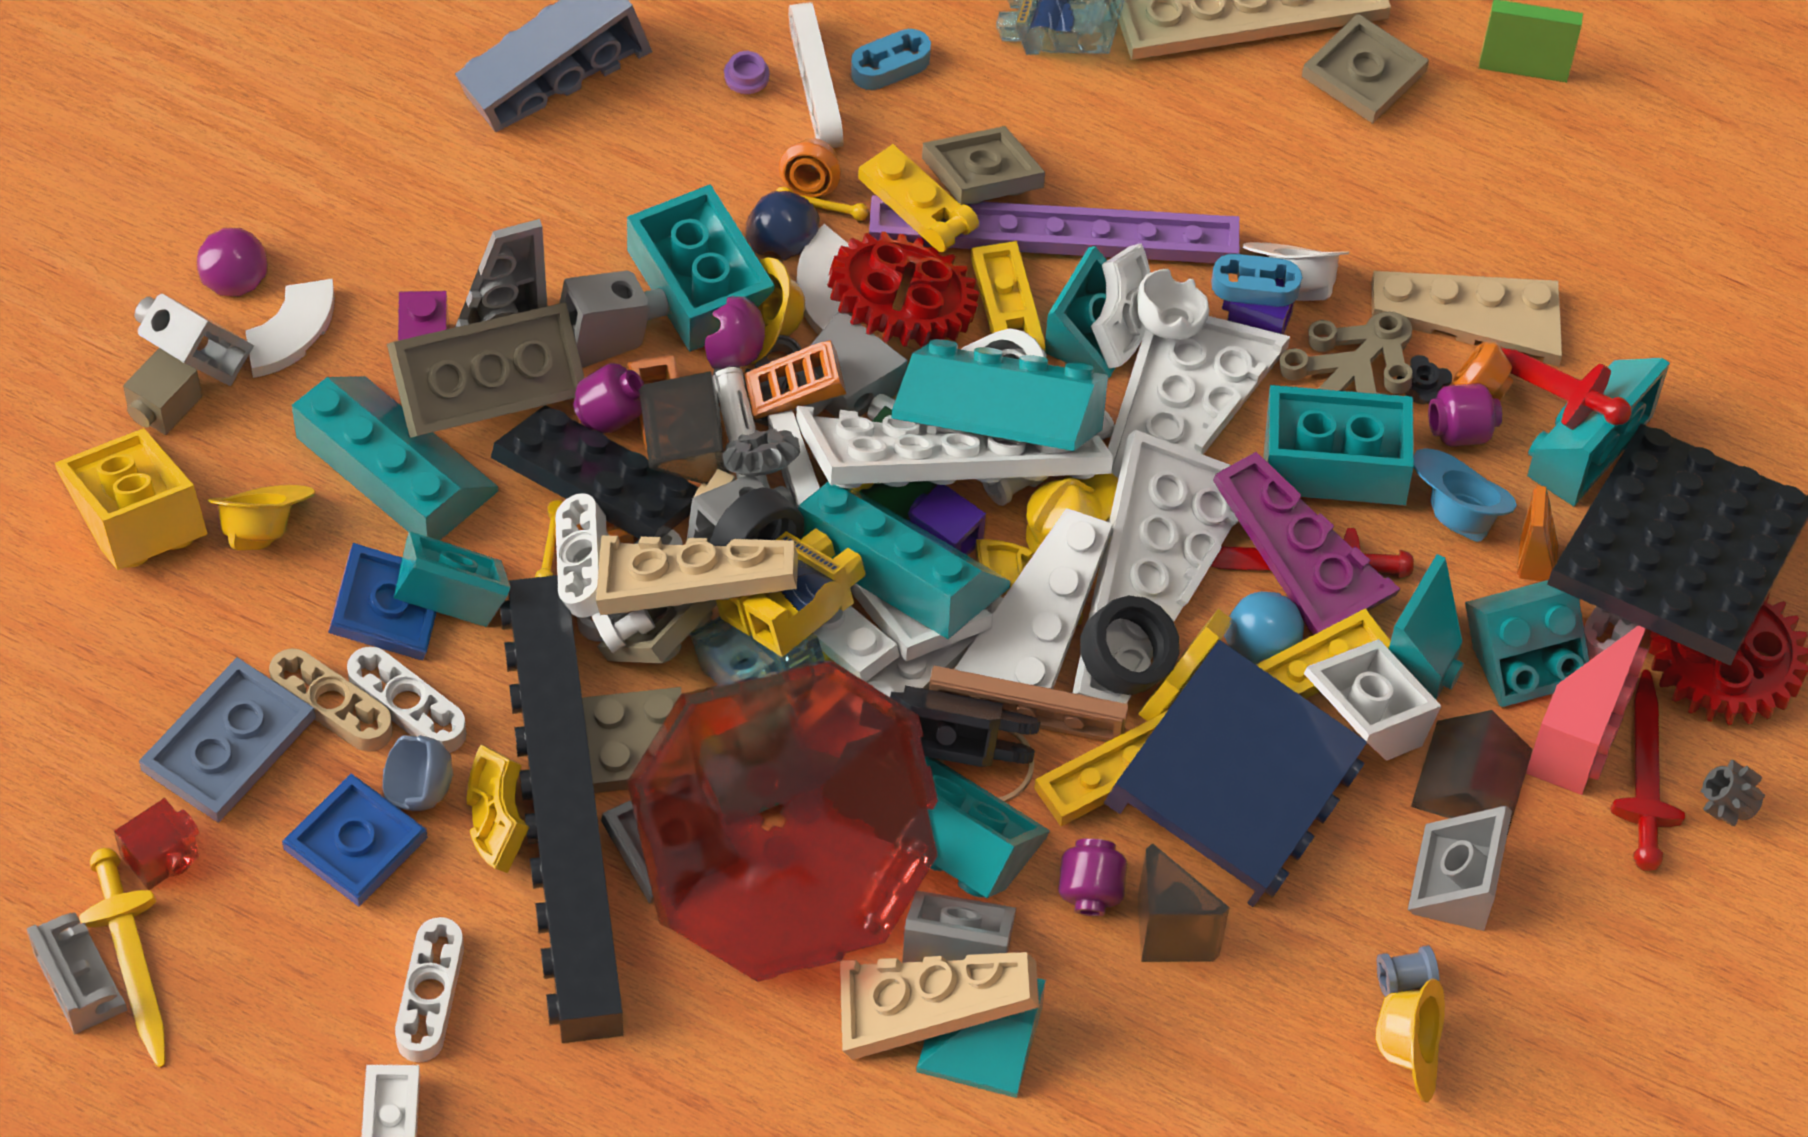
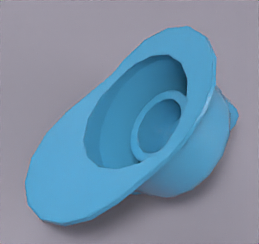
M1428 448L1416 450L1414 453V469L1432 487L1431 504L1435 517L1450 530L1475 542H1480L1487 536L1498 516L1513 513L1517 506L1515 498L1507 490L1488 481L1452 455Z

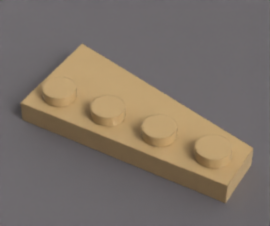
M1386 271L1373 272L1371 281L1372 316L1381 312H1396L1402 314L1410 321L1412 330L1431 334L1434 330L1443 331L1456 337L1455 341L1474 345L1475 340L1496 342L1502 348L1514 349L1519 352L1544 357L1543 363L1559 367L1562 358L1558 281Z

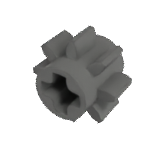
M1730 760L1728 767L1719 766L1714 768L1706 776L1703 788L1701 789L1704 796L1710 800L1704 806V811L1717 820L1722 819L1731 826H1736L1738 819L1748 820L1753 818L1760 810L1763 798H1765V794L1756 787L1763 777L1750 767H1743L1734 760Z

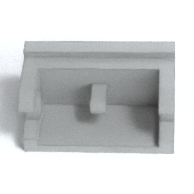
M68 913L40 926H31L26 930L33 953L75 1035L127 1011V1007L85 923L79 924L80 920L76 913Z

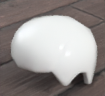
M1160 269L1148 273L1140 283L1138 292V315L1145 328L1151 333L1167 339H1187L1201 331L1208 320L1210 311L1207 296L1196 288L1194 280L1188 279L1186 282H1177L1172 278L1169 269Z

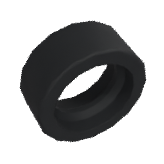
M768 487L753 489L737 498L725 510L715 526L711 537V544L714 546H727L733 539L753 540L755 535L765 526L766 528L757 540H776L786 531L801 540L804 534V517L799 509L778 491Z
M1127 595L1110 601L1087 620L1080 636V654L1087 671L1099 685L1113 693L1134 695L1149 690L1174 669L1180 654L1179 635L1173 620L1160 605L1145 597ZM1127 619L1140 626L1148 635L1153 647V663L1145 671H1131L1120 665L1111 655L1107 644L1106 630L1114 620Z

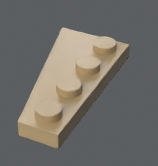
M602 535L596 603L600 616L797 589L798 554L795 542L786 540L733 539L727 546H714L708 542L707 538H688L686 545H667L662 543L661 537L641 536L638 544L620 543L618 536Z
M1027 952L967 955L965 960L948 961L943 956L924 957L923 962L904 963L900 962L897 958L878 959L877 964H860L856 960L840 961L842 1049L852 1060L1039 1007L1036 960Z

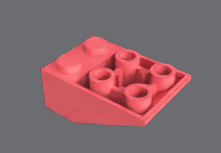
M1638 625L1557 684L1541 723L1526 774L1580 795L1583 794L1589 777L1599 780L1609 754V749L1616 738L1624 711L1631 700L1648 653V649L1640 647L1646 628Z

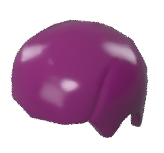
M222 228L208 235L197 254V271L201 282L220 296L240 297L254 290L268 271L266 251L262 243L251 232L242 228Z
M730 296L727 298L726 305L713 312V316L718 318L721 323L720 329L714 334L708 335L705 339L707 360L713 369L739 368L750 365L759 357L763 350L765 322L759 308L745 296Z

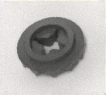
M771 428L762 432L756 430L749 435L741 434L738 440L731 441L726 445V451L722 456L724 465L729 471L745 476H762L787 467L799 456L801 450L798 438L794 437L791 431H777V429Z

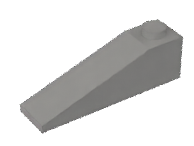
M540 219L493 231L455 327L547 307L543 226Z

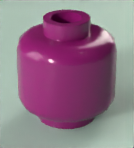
M617 363L606 364L577 384L573 403L577 417L583 425L591 430H597L604 434L614 433L637 419L643 413L645 405L644 382L633 370H628Z
M1482 384L1448 385L1443 387L1438 392L1437 397L1429 403V426L1432 434L1439 436L1441 441L1447 446L1482 445L1492 438L1495 427H1499L1502 423L1501 403L1499 399H1493L1488 388Z
M1090 838L1077 840L1075 847L1067 849L1061 857L1060 896L1066 902L1075 905V913L1085 916L1105 915V908L1116 906L1124 899L1127 872L1126 858L1122 853L1116 851V845L1113 842Z

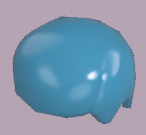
M1260 591L1251 593L1239 601L1229 615L1232 624L1224 634L1229 647L1254 664H1258L1260 661L1268 659L1301 642L1305 624L1298 607L1288 597L1282 596L1281 593Z

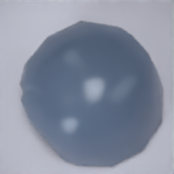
M404 735L398 738L388 754L383 770L382 789L385 799L397 808L410 811H425L435 807L438 802L442 801L450 787L453 777L451 754L441 741L431 737Z

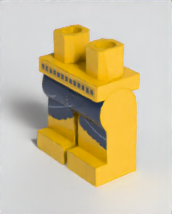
M816 528L801 540L787 531L776 539L795 542L798 554L797 589L716 600L721 619L746 635H752L754 640L781 657L830 620L839 609L844 611L854 604L850 587L866 575L862 558L858 553L849 548L831 559L835 555L833 543L826 534Z

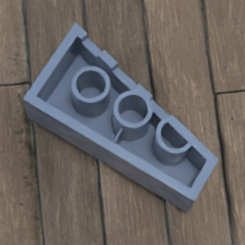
M559 0L555 4L546 6L540 11L538 16L518 30L509 32L503 37L501 42L484 54L469 60L464 68L455 73L466 97L491 128L497 132L546 107L549 96L555 93L568 96L581 89V82L584 78L598 71L607 76L620 69L618 61L633 53L640 59L652 53V50L634 7L629 0Z

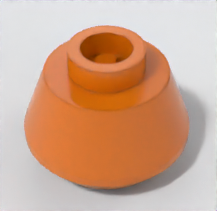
M808 138L792 145L783 153L779 162V173L782 181L798 195L821 198L832 193L840 181L841 170L836 152L831 145L821 139Z
M1483 342L1461 366L1453 379V385L1482 384L1488 388L1493 399L1497 398L1500 400L1514 381L1509 376L1512 365L1499 344L1496 342Z

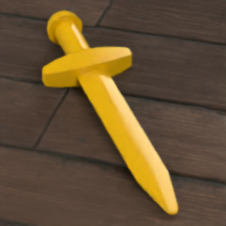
M101 848L96 850L91 856L90 865L91 870L98 873L104 900L80 914V921L85 923L87 928L109 926L138 1034L156 1066L162 1067L165 1064L164 1025L134 920L135 916L146 911L156 903V897L151 890L124 893L117 866L121 863L119 855L111 848Z

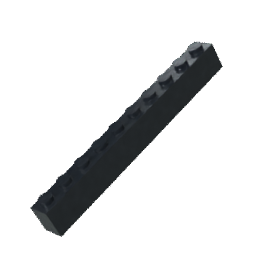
M558 575L508 580L511 587L508 593L509 600H505L501 605L500 614L502 630L512 629L513 642H504L507 672L517 671L519 683L509 685L512 714L522 713L524 725L514 727L517 757L527 756L529 769L520 770L522 799H532L534 813L525 814V823L529 827L527 842L528 844L538 843L539 857L530 858L533 889L543 888L545 902L535 903L538 934L549 933L550 941L549 948H541L544 979L554 978L556 991L554 994H546L549 1026L560 1025L562 1043L624 1036L623 1012L572 616L570 610L559 597Z

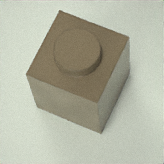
M158 348L123 385L127 411L130 417L139 425L146 428L151 426L164 435H167L202 398L197 369L180 361L161 348Z

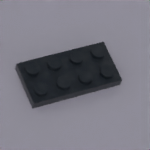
M547 405L541 407L494 442L491 454L493 460L565 499L582 493L592 496L604 512L607 522L638 539L641 536L662 538L686 519L691 512L692 498H694L699 488L688 482L683 476L665 470L649 461L644 455L626 449L608 439L603 433L591 430L569 418L564 412L552 409Z

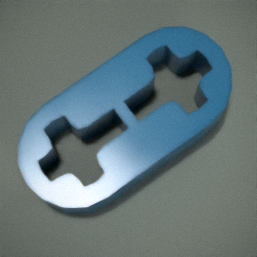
M905 29L863 45L852 54L851 78L858 87L866 90H876L925 70L930 63L931 41L920 30Z
M1227 254L1215 262L1211 286L1218 297L1230 302L1277 307L1287 306L1298 298L1302 274L1298 266L1289 260ZM1228 274H1237L1238 282L1229 281ZM1275 279H1284L1285 287L1276 286Z

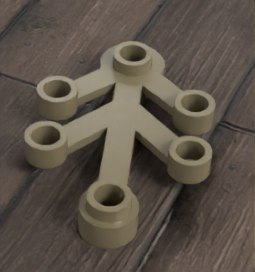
M1381 312L1372 316L1366 325L1336 328L1332 322L1327 320L1316 321L1309 327V345L1312 349L1319 352H1327L1339 345H1362L1356 351L1309 357L1303 350L1288 349L1280 356V372L1284 378L1294 381L1300 380L1307 375L1333 373L1318 389L1344 391L1355 381L1356 392L1380 394L1376 392L1371 363L1382 354L1386 363L1384 370L1385 388L1394 394L1405 393L1412 387L1413 372L1412 368L1404 362L1402 351L1411 340L1412 325L1405 316L1396 312ZM1321 334L1328 335L1327 337H1324V338L1317 337L1318 335H1321ZM1291 363H1298V364H1300V365H1298V366H1290L1289 364H1291ZM1395 376H1402V377H1404L1403 379H1399V380L1393 379V377H1395Z

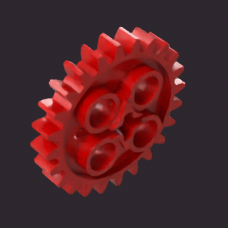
M881 231L879 240H876L869 233H865L862 242L851 238L848 247L841 245L837 256L833 258L827 287L832 289L830 299L840 302L838 312L853 313L850 320L852 325L864 322L867 324L866 334L868 335L878 330L883 333L884 342H889L894 336L899 337L903 347H907L909 340L912 339L916 340L921 348L927 345L928 339L945 340V337L956 341L959 332L966 333L978 307L976 302L979 297V291L974 290L975 278L965 277L968 270L967 266H953L956 257L954 254L941 256L939 251L933 246L929 249L924 247L923 238L920 237L914 243L908 242L904 234H899L897 240H892L885 231ZM906 268H912L914 273L902 309L896 311L892 307Z
M1769 592L1731 666L1651 631L1650 636L1652 640L1648 653L1655 655L1651 670L1663 672L1659 682L1660 687L1673 685L1676 687L1671 699L1673 702L1680 701L1685 697L1691 700L1688 708L1690 714L1703 707L1707 709L1706 717L1709 722L1719 712L1724 713L1727 725H1732L1736 714H1741L1746 723L1750 725L1753 723L1758 711L1768 720L1772 717L1775 707L1785 710L1790 698L1798 696L1803 684L1802 682H1804L1808 673V666L1806 665L1808 661V648L1803 647L1808 635L1804 631H1795L1799 621L1798 615L1784 617L1782 614L1787 603L1781 601L1772 606L1767 602L1770 596ZM1757 651L1764 652L1770 656H1764ZM1724 678L1732 679L1737 683H1730L1726 681Z

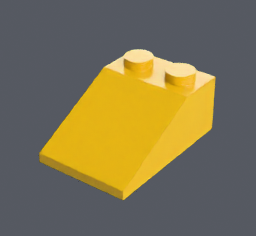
M144 428L55 462L57 472L98 546L117 571L125 567L131 568L142 565L148 558L167 550L184 548L190 545L193 540L208 534L194 485Z

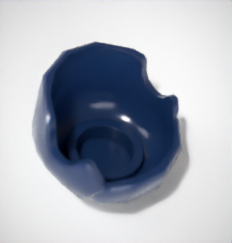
M774 191L761 197L751 211L746 222V239L759 255L769 251L777 253L781 259L786 260L791 256L801 254L804 247L811 242L818 232L820 217L816 208L808 199L788 191Z

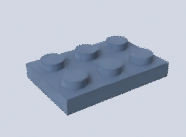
M236 657L139 760L141 771L219 823L316 718L314 707Z

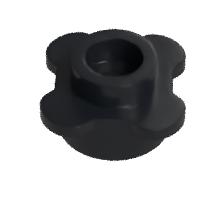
M1414 356L1410 361V367L1413 372L1412 387L1409 391L1405 392V395L1413 397V402L1429 404L1432 399L1437 397L1442 387L1451 384L1452 374L1446 368L1439 369L1435 364L1429 362L1426 356ZM1397 376V380L1404 378L1402 376Z

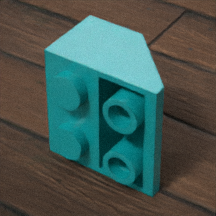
M1548 580L1465 602L1473 650L1501 707L1553 694L1557 684L1589 662L1580 601L1572 595L1547 585Z

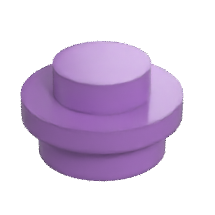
M741 51L733 55L726 64L724 79L728 87L733 91L741 94H753L759 92L767 85L769 81V68L759 54L752 51Z

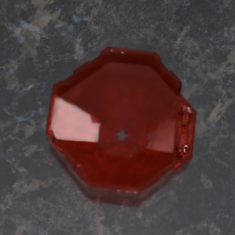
M817 661L682 693L627 781L659 924L745 978L756 982L775 978L777 975L803 968L811 969L842 961L847 952L885 943L938 856L927 810H933L938 799L931 768L926 765L920 739L923 733L919 715L834 661ZM775 803H779L783 807L780 815L785 819V823L781 828L773 825L767 831L761 827L764 823V818L759 814V811L763 806L772 808Z

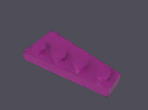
M1257 452L1215 474L1213 482L1288 598L1298 607L1301 617L1312 635L1365 608L1369 611L1396 596L1400 591V588L1390 578L1384 579L1369 564L1370 559L1356 546L1352 548L1333 530L1334 525L1321 513L1317 515L1300 499L1301 494Z

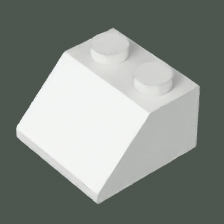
M1379 639L1307 666L1304 672L1306 677L1362 738L1386 761L1421 747L1441 708L1436 699Z

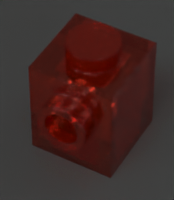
M166 798L161 799L114 830L119 855L148 890L170 876L175 877L184 873L192 865L193 861L199 857L195 839L199 835L198 827L184 809L177 812Z

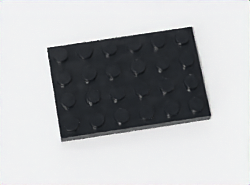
M1641 423L1552 569L1547 585L1731 666L1808 520V495L1794 486L1783 485L1762 476L1750 467L1739 466L1720 458L1706 448L1695 447L1676 439L1662 429L1651 428Z

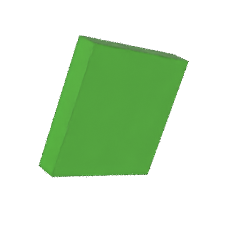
M1493 0L1478 69L1567 82L1582 27L1583 13L1504 0Z

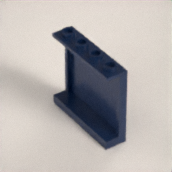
M1218 640L1117 780L1104 804L1119 814L1122 813L1128 803L1253 889L1255 892L1247 903L1254 907L1264 892L1273 898L1289 875V872L1282 868L1289 856L1299 860L1314 839L1315 835L1307 831L1314 819L1324 824L1340 799L1332 794L1338 784L1342 783L1348 788L1365 763L1357 757L1367 742L1227 644Z

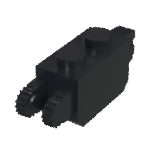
M906 685L904 692H891L890 699L865 696L859 720L860 724L884 729L883 736L894 739L893 747L903 753L979 767L992 766L993 759L1022 764L1032 763L1035 753L1034 749L1021 743L997 739L998 730L1034 735L1039 732L1040 720L1035 717L1002 710L1003 703Z

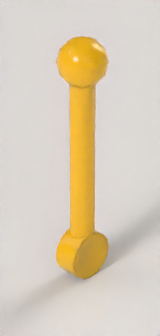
M779 187L777 189V191H788L794 193L791 189L786 187ZM800 195L808 199L816 208L849 214L857 221H863L869 215V209L863 203L851 206Z
M554 500L548 504V516L551 520L542 567L535 574V578L554 576L551 572V566L556 545L555 518L556 512L563 501Z

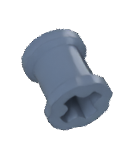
M1429 945L1419 947L1418 952L1396 957H1390L1387 953L1377 955V976L1385 998L1391 993L1422 988L1426 981L1432 978L1439 981L1437 961Z

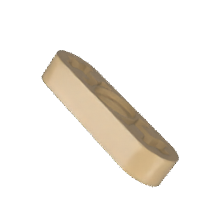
M286 649L273 657L269 666L271 680L314 707L316 716L314 720L362 751H376L388 744L392 737V722L390 712L385 705L305 651ZM301 669L303 681L294 675L290 676L287 680L284 678V671L287 670L294 673ZM305 683L309 685L307 693ZM328 691H337L345 697L343 703L333 709L319 706L317 700L320 695ZM354 707L356 709V716L352 714ZM359 719L366 724H371L375 720L378 721V729L375 730L368 727L362 732Z

